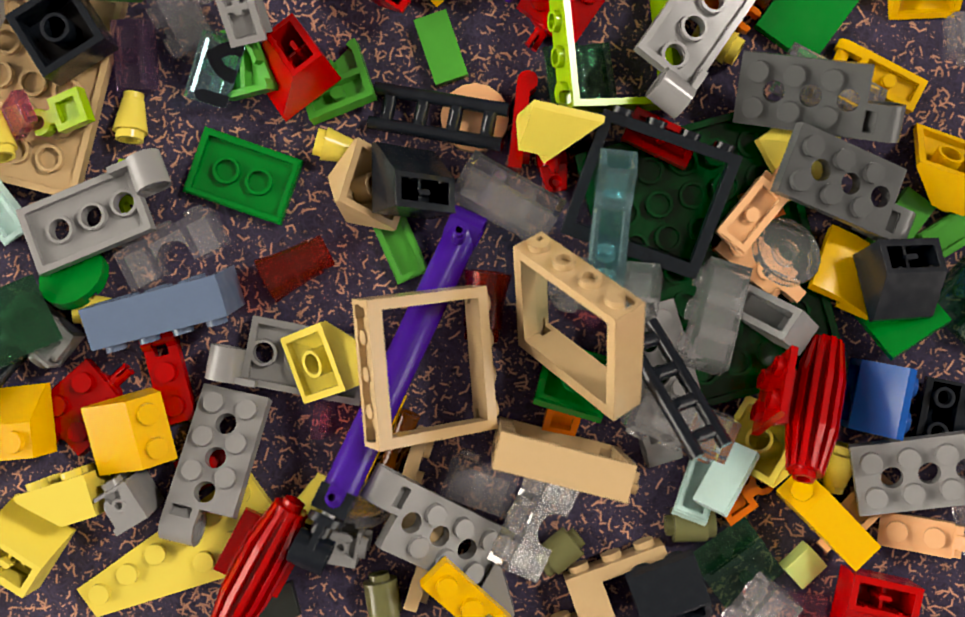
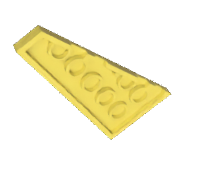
M251 473L237 519L205 512L207 517L205 531L201 541L195 547L160 539L157 531L83 584L77 591L94 615L100 617L222 579L226 575L214 570V566L245 508L248 507L264 514L272 501ZM215 490L203 498L201 502L206 503L210 501L215 495Z

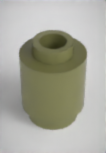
M673 507L670 508L669 515H664L665 535L671 536L673 543L707 542L708 538H715L717 535V520L715 512L712 510L705 526L671 514Z
M562 526L537 547L539 551L533 557L549 577H552L555 573L560 575L585 554L582 547L586 543L573 527L567 531Z
M388 570L370 573L368 575L369 579L363 582L368 616L400 617L402 603L397 576L389 574Z

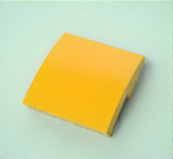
M832 224L827 229L807 289L836 300L834 307L868 320L853 254L869 246L870 243Z

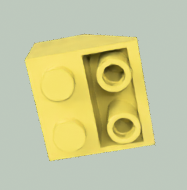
M92 462L76 467L73 470L64 473L60 472L26 484L27 491L13 497L15 503L60 527H64L96 517L105 512V499L103 498L96 503L93 500L104 492L100 486L109 481L111 475L99 476L95 463Z
M13 497L0 510V585L20 598H24L40 588L76 532V529L70 525L60 527L16 504Z

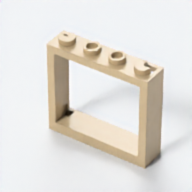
M542 231L513 246L518 345L613 422L641 404L646 302ZM548 281L607 323V367L549 324ZM625 302L630 303L631 306L625 308Z
M464 285L352 299L364 442L366 447L382 452L498 429L499 405L495 395L497 374L492 357L494 336L490 329L489 311L491 300L487 293V286ZM464 300L474 418L393 433L382 310Z
M499 416L498 429L495 430L491 446L492 469L627 504L630 494L636 495L639 488L640 472L636 471L637 465L618 446L580 436L544 431L541 426Z

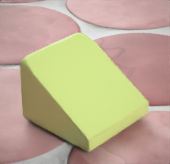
M803 540L778 563L802 590L827 567L818 554Z

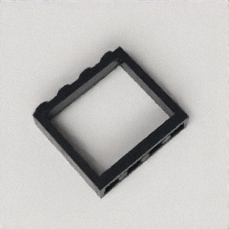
M613 104L611 110L603 109L601 115H605V121L594 132L560 227V233L696 280L743 157L734 154L736 147L718 140H715L713 146L699 142L702 135L681 128L680 133L677 134L665 130L668 123L649 116H647L645 122L631 118L634 111ZM611 123L726 163L689 260L576 220Z

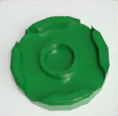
M102 254L96 255L46 277L40 276L39 290L43 298L58 309L73 310L83 307L91 302L89 298L94 293L99 295L104 289L109 277V265Z

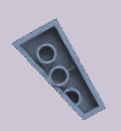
M231 265L209 276H206L205 273L178 281V284L175 285L166 283L144 290V293L137 291L94 303L78 310L91 351L105 348L106 353H113L127 348V342L139 340L140 345L161 339V333L172 331L173 336H179L194 331L193 325L206 322L207 327L228 322L227 316L245 305V300L235 265Z

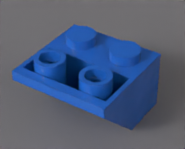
M851 358L846 378L840 426L903 441L904 434L908 432L911 426V414L909 412L911 400L917 394L919 381L916 377L917 369Z

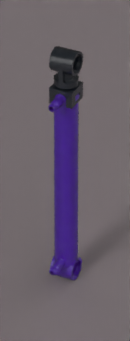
M455 205V213L450 214L442 237L416 291L457 286L473 251L482 237L488 222L487 218ZM449 302L409 306L388 347L386 363L392 422ZM361 406L325 481L321 482L311 503L312 506L321 509L322 512L310 510L307 516L308 519L313 521L310 529L304 526L300 528L286 556V561L318 576H321L336 545V541L329 539L333 530L340 533L344 526L343 523L334 519L338 517L348 521L358 500L357 496L379 452L365 446Z

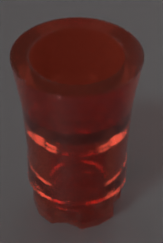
M321 235L312 238L309 242L305 239L292 247L254 260L263 282L276 303L303 284L323 274V269L325 270L336 265Z
M464 269L465 285L487 286V293L491 300L489 311L490 329L494 336V342H498L499 329L502 327L503 310L512 274L490 270ZM464 314V324H463L464 326H466V315H465V314ZM465 327L464 333L465 340H467V327Z

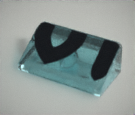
M203 29L183 96L215 107L226 108L246 45L231 48L226 33Z

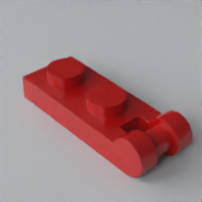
M531 70L521 72L517 79L507 171L521 172L522 164H529L530 160L529 152L518 150L516 119L517 115L529 105V98L534 95L537 89L538 77Z
M172 331L161 333V339L140 345V348L145 356L152 387L161 391L168 422L171 425L191 420L196 409V402L179 336H173ZM165 344L169 354L159 356L157 346Z

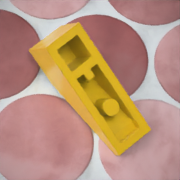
M791 475L776 490V495L855 572L881 548L872 536L817 480L812 484H805L795 481Z

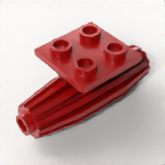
M816 334L812 337L804 349L797 369L795 367L799 347L791 345L781 356L777 355L767 369L763 368L756 383V388L760 389L759 397L755 401L750 413V420L754 421L752 435L759 436L771 426L785 425V469L792 475L795 481L805 484H812L815 480H818V478L822 479L825 475L839 435L846 390L845 343L841 339L836 338V336H829L827 334Z
M285 495L284 498L277 497L264 514L248 507L245 508L214 566V570L226 576L222 581L211 617H259L267 607L272 596L278 597L295 566L286 561V556L300 528L305 525L308 516L307 511L303 509L305 504L300 499L291 495Z

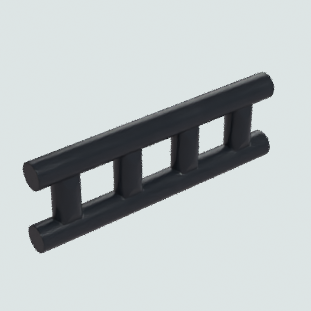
M375 82L373 87L375 94L384 98L380 117L369 115L367 129L502 151L504 138L493 135L497 115L508 117L510 103ZM397 99L417 102L413 123L394 119ZM430 104L450 108L446 128L426 125ZM463 110L484 113L480 134L460 131Z
M653 318L645 323L649 333L644 334L643 350L657 345L667 363L653 368L643 352L642 379L691 461H694L703 456L705 453L699 444L714 439L719 449L730 445L733 441L658 319ZM676 376L686 394L672 399L661 381ZM692 407L696 409L705 426L693 431L690 430L680 413Z

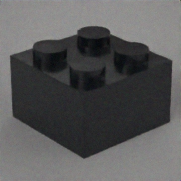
M29 0L5 15L42 76L59 86L67 83L120 49L89 0Z

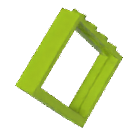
M549 0L550 11L547 17V26L549 31L552 32L553 48L551 51V63L556 69L557 79L554 95L559 105L592 113L602 112L603 109L611 110L613 104L632 111L637 106L646 111L662 110L646 97L580 99L570 0ZM650 0L652 22L668 0ZM667 48L665 51L667 61L672 65H679L680 55L678 51L674 48Z

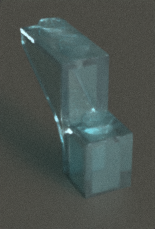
M601 148L595 179L594 204L588 234L586 262L623 287L631 209L637 180L638 152Z

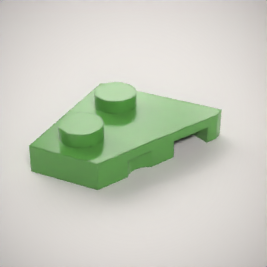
M225 30L220 31L221 43L229 42ZM260 42L244 45L242 58L235 55H228L222 58L227 67L237 70L233 84L223 80V95L228 96L229 101H238L278 90V85Z
M355 38L346 43L348 49L335 62L329 61L342 79L305 107L309 120L313 125L377 100L360 46Z

